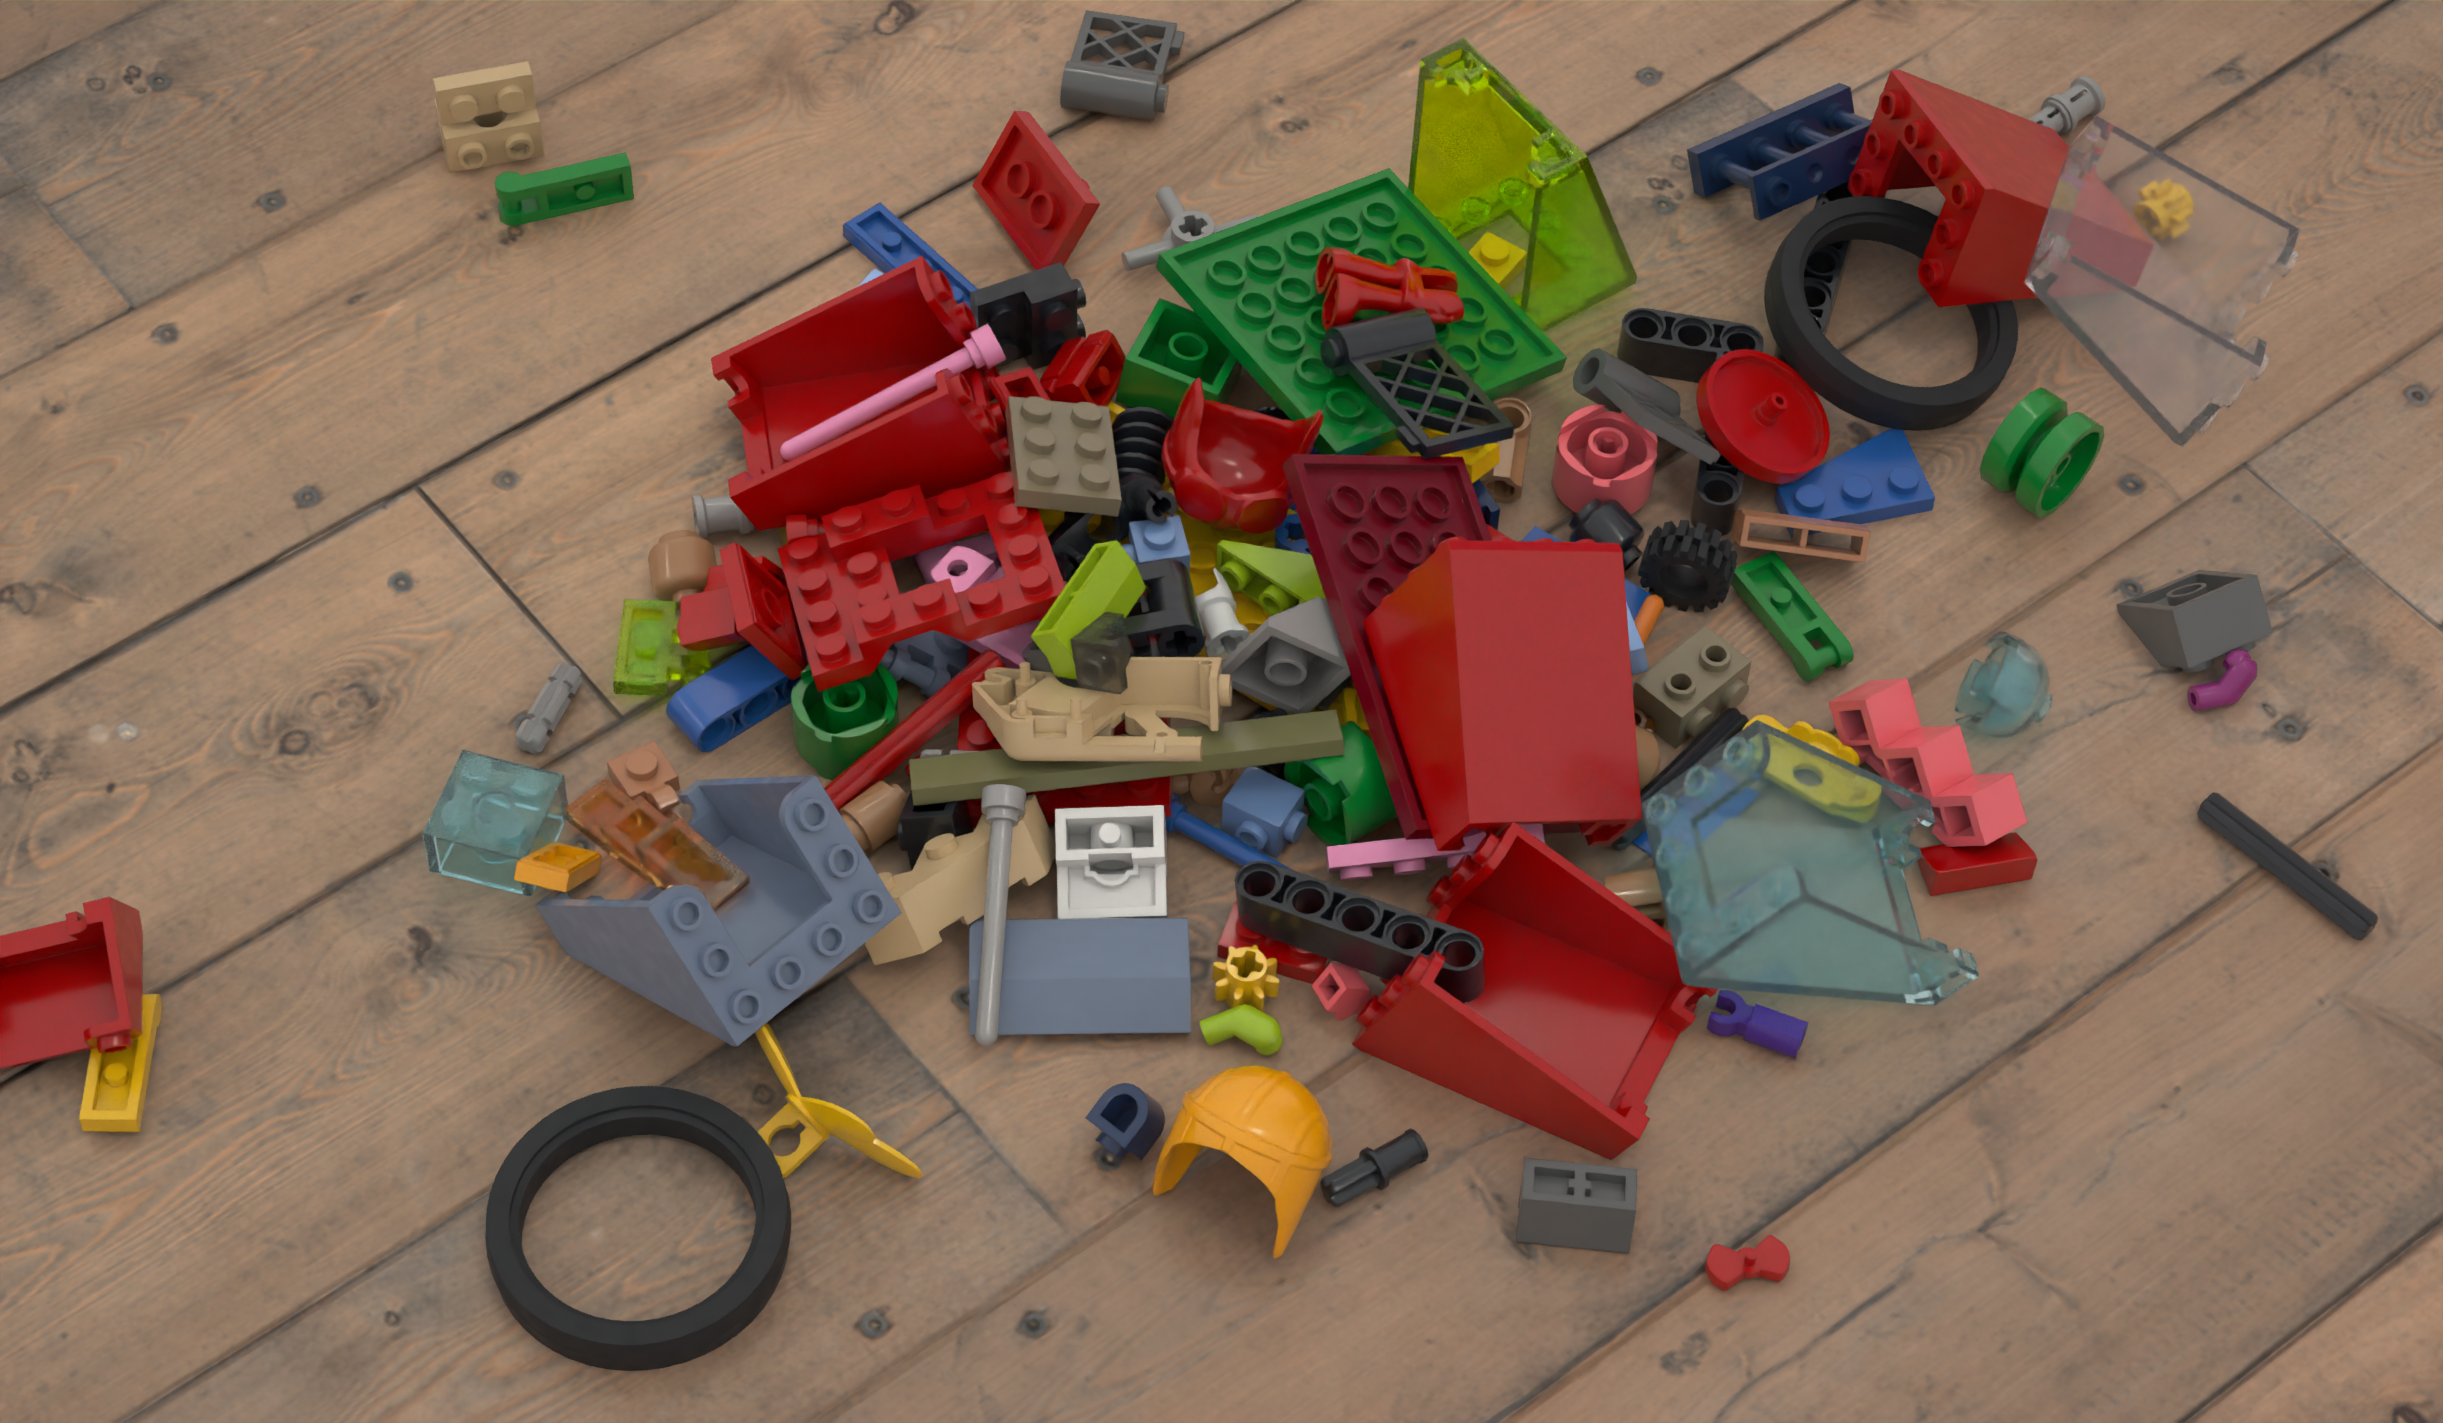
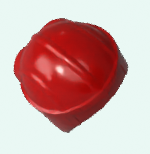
M1198 377L1186 390L1171 429L1168 431L1162 446L1163 465L1179 507L1190 517L1212 525L1217 530H1242L1248 533L1262 534L1279 527L1286 518L1288 509L1294 503L1282 464L1292 454H1311L1324 420L1321 409L1305 419L1296 421L1282 420L1204 399L1202 381Z

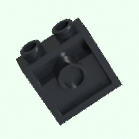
M1061 262L970 292V310L976 320L977 329L988 324L1006 357V360L997 364L996 367L1025 358L1032 370H1036L1050 365L1065 341L1082 336L1086 339L1083 321L1077 313V309L1086 306V295L1078 279H1071Z

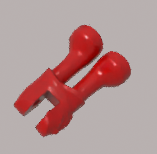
M1326 247L1320 253L1316 267L1315 287L1318 294H1326L1322 309L1324 330L1351 323L1356 313L1362 310H1376L1392 314L1414 308H1422L1429 314L1435 325L1455 323L1464 317L1463 303L1459 295L1456 294L1458 282L1455 272L1421 267L1407 258L1399 259L1391 266L1355 255L1342 248Z

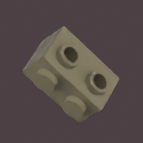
M1705 625L1635 681L1633 690L1634 707L1640 708L1645 716H1650L1655 723V733L1673 748L1677 749L1691 736L1697 738L1726 708H1736L1744 700L1749 691L1747 681L1752 661Z

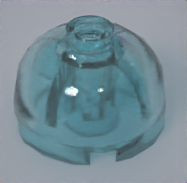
M1999 631L1984 644L1985 647L1992 650L1984 663L1974 659L1968 668L1958 692L1954 711L1958 713L1965 712L1963 717L1955 719L1956 724L1974 733L1992 738H2009L2027 729L2033 721L2041 722L2051 707L2053 697L2048 693L2050 684L2048 667L2039 652L2024 640L2006 631Z

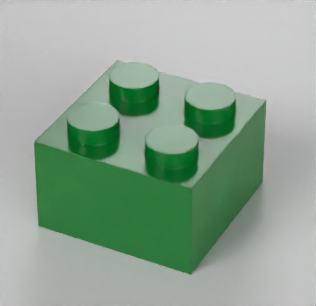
M1159 298L1125 358L1115 401L1132 408L1150 407L1163 411L1174 421L1181 400L1193 381L1198 377L1201 379L1204 399L1225 404L1241 375L1243 365L1194 311Z

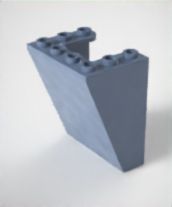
M816 775L696 780L677 795L681 802L689 804L692 810L690 823L687 826L678 827L672 832V835L685 853L681 859L628 900H604L602 896H589L587 899H571L567 892L554 890L539 901L535 907L567 955L731 1046H739L902 913Z

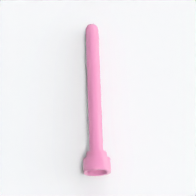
M986 324L969 333L971 338L963 342L964 348L784 442L780 448L782 457L788 461L794 460L936 386L935 374L945 368H948L956 375L975 365L976 369L984 365L990 369L1005 361L1006 357L991 328Z

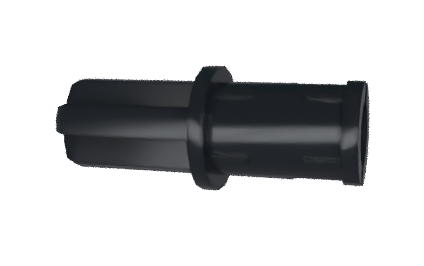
M1411 1128L1374 1150L1366 1147L1360 1151L1358 1159L1322 1178L1320 1187L1323 1196L1334 1207H1341L1375 1187L1383 1190L1389 1186L1391 1178L1418 1163L1427 1161L1429 1156L1427 1147L1421 1136Z

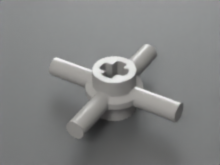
M1162 187L1157 191L1156 199L1171 226L1165 231L1163 241L1122 252L1123 265L1127 271L1157 263L1160 253L1259 216L1254 214L1215 226L1213 219L1205 212L1199 210L1185 211L1172 187Z

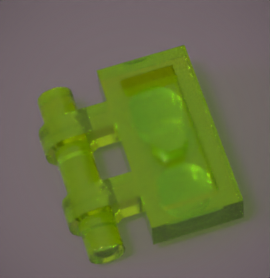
M624 599L613 676L614 694L667 696L669 680H681L684 687L712 669L711 662L708 660V650L702 652L688 650L687 655L672 654L673 643H680L677 634L679 618H677L676 601Z

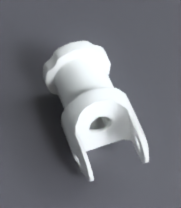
M1214 568L1213 571L1218 581L1217 586L1196 596L1195 599L1202 629L1207 638L1204 644L1205 650L1209 657H1222V660H1225L1250 636V633L1244 625L1239 624L1235 615L1237 609L1236 602L1227 581Z

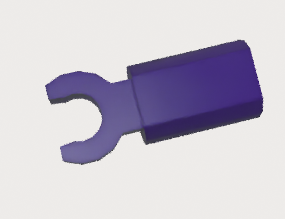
M1730 990L1719 991L1716 1007L1730 1012L1731 1015L1724 1016L1711 1011L1707 1024V1029L1710 1032L1719 1036L1738 1034L1744 1036V1041L1795 1059L1797 1058L1806 1034L1808 1022L1755 1004L1754 1007L1750 1006L1736 992Z

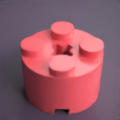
M1591 405L1575 411L1563 422L1557 440L1551 480L1556 495L1563 504L1576 513L1580 512L1588 503L1596 498L1601 502L1610 499L1616 500L1630 514L1635 513L1649 500L1658 453L1657 435L1636 424L1623 411L1621 413L1605 411L1606 405Z

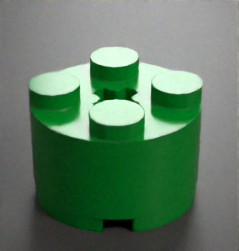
M880 663L871 675L818 692L810 665H807L801 672V679L796 687L793 686L791 705L796 748L802 758L816 768L819 776L825 779L834 780L899 724L897 685L892 674Z
M1353 721L1340 726L1344 743V755L1286 762L1284 767L1285 781L1305 790L1304 804L1310 813L1306 825L1328 846L1354 844L1398 817L1374 743Z

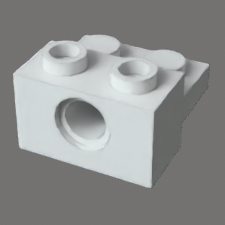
M1164 805L1055 809L1058 919L1167 918V838Z

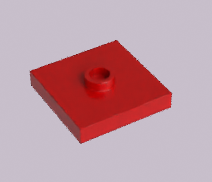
M734 542L720 549L737 632L791 680L800 677L801 672L807 667V661L789 590L740 544Z

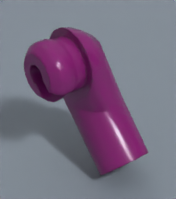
M2238 649L2226 655L2223 661L2226 673L2219 681L2190 686L2188 688V702L2193 711L2232 705L2239 701L2257 677V663L2251 660L2250 654L2247 651Z

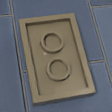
M1009 396L1005 416L1015 506L1118 516L1122 498L1109 407L1097 406L1089 402L1068 403L1049 401L1040 397L1021 398Z

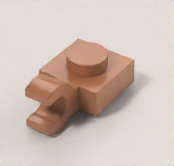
M655 741L607 761L609 776L632 810L647 804L663 830L683 822L680 813L675 807L680 805V800L675 792L680 790L679 777Z

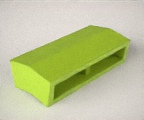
M1117 540L1094 544L1030 636L1047 657L1057 677L1083 681L1146 589L1135 562Z

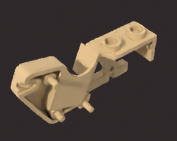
M1130 657L1121 677H1114L1107 683L1093 688H1073L1059 682L1054 673L1030 670L1029 662L1020 663V669L990 668L985 671V680L972 683L974 709L987 722V726L1006 754L1017 761L1202 762V737H1178V732L1169 728L1159 717L1199 721L1208 725L1211 731H1218L1223 706H1231L1232 676L1231 674H1222V657ZM1125 719L1126 733L1134 735L1113 736L1115 727Z

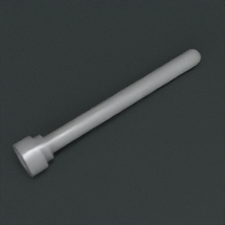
M1005 784L988 785L982 789L981 812L986 815V823L991 825L975 1032L976 1040L982 1046H991L998 1037L1012 829L1018 825L1019 817L1025 814L1026 791L1020 787Z

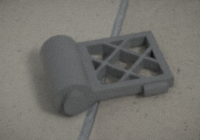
M1086 10L1071 60L1067 61L1065 65L1060 95L1061 107L1154 121L1157 112L1165 113L1169 85L1162 83L1170 55H1180L1184 41V32L1176 31L1177 23ZM1092 29L1113 31L1114 34L1100 38ZM1151 36L1163 39L1146 45L1140 38ZM1124 44L1133 49V51L1122 55L1113 50V48ZM1098 54L1107 60L1101 63L1083 61ZM1146 61L1154 68V71L1136 69L1132 65Z
M1599 348L1588 352L1579 362L1573 377V388L1578 394L1598 405H1606L1605 408L1609 411L1619 413L1623 411L1636 424L1710 465L1713 462H1717L1721 456L1719 451L1679 417L1681 407L1680 396L1677 391Z

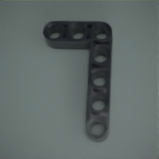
M1637 308L1630 310L1622 320L1617 358L1650 376L1699 383L1706 370L1722 355L1741 349L1763 352L1764 341L1761 333L1753 326L1649 308ZM1704 430L1703 438L1716 449ZM1722 454L1717 462H1713L1711 465L1699 459L1691 510V524L1694 528L1697 527L1698 522L1706 524L1705 532L1710 534L1716 529L1722 533L1721 536H1724L1733 530L1734 513L1739 508L1744 472L1731 464Z

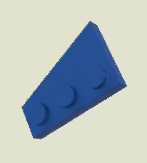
M1891 428L1814 468L1804 478L1778 487L1774 501L1780 514L1866 524L1932 511L1935 496L1904 431ZM1786 527L1791 538H1793L1794 528ZM1809 530L1808 535L1821 533V531Z

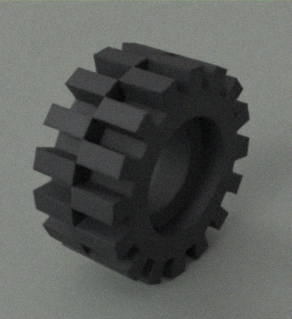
M1680 520L1678 527L1675 526L1673 521L1665 522L1663 529L1657 526L1653 529L1652 535H1649L1638 569L1642 588L1650 587L1648 593L1662 596L1664 606L1670 607L1671 603L1674 602L1679 604L1678 610L1687 612L1688 606H1693L1695 613L1704 612L1705 605L1710 610L1717 608L1718 603H1723L1727 597L1737 565L1736 551H1731L1733 544L1729 539L1720 541L1721 532L1714 529L1709 534L1705 532L1706 524L1699 522L1696 528H1691L1689 520Z

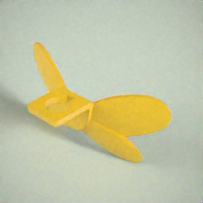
M768 1022L755 1032L767 1059L788 1093L785 1096L788 1103L758 1131L759 1135L770 1148L771 1138L780 1129H794L799 1123L805 1127L800 1133V1144L795 1152L787 1156H777L774 1154L783 1178L788 1177L829 1138L830 1134L867 1157L898 1173L913 1178H921L922 1172L915 1163L893 1147L876 1138L871 1128L855 1114L830 1102L802 1097L786 1056Z

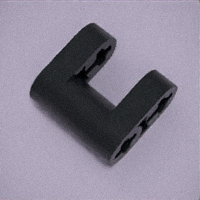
M1174 559L1137 564L1136 566L1146 586V595L1140 596L1105 647L1104 653L1108 664L1116 670L1124 671L1130 657H1195L1204 647L1205 637L1187 566ZM1155 635L1157 644L1151 645L1149 636ZM1132 641L1133 647L1122 649V642Z

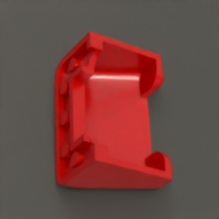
M106 897L83 903L85 915L77 911L66 913L65 921L0 936V1070L98 1048L99 1053H115L133 1047L132 1039L142 1035L143 930L139 910L112 897Z

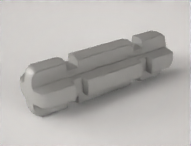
M561 662L553 668L548 677L551 682L544 684L526 715L529 719L521 723L515 734L517 739L516 745L522 751L538 754L544 749L549 740L546 734H551L555 730L571 702L568 697L574 696L582 683L581 671L576 666H569Z

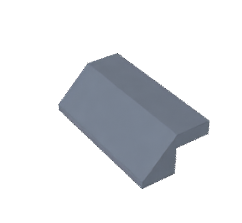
M1188 917L1006 919L998 1035L1191 1033ZM977 919L969 924L970 1035H975L984 919Z

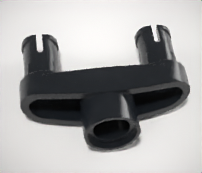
M1132 473L1119 480L1122 501L1118 516L1101 515V522L1096 530L1090 533L1087 532V524L1095 514L1065 511L1064 521L1048 537L1063 581L1069 582L1094 544L1115 540L1120 543L1129 533L1130 522L1144 521L1147 518L1158 524L1168 521L1163 513L1171 517L1176 513L1177 501L1175 496L1163 490L1161 484L1154 478L1143 473Z

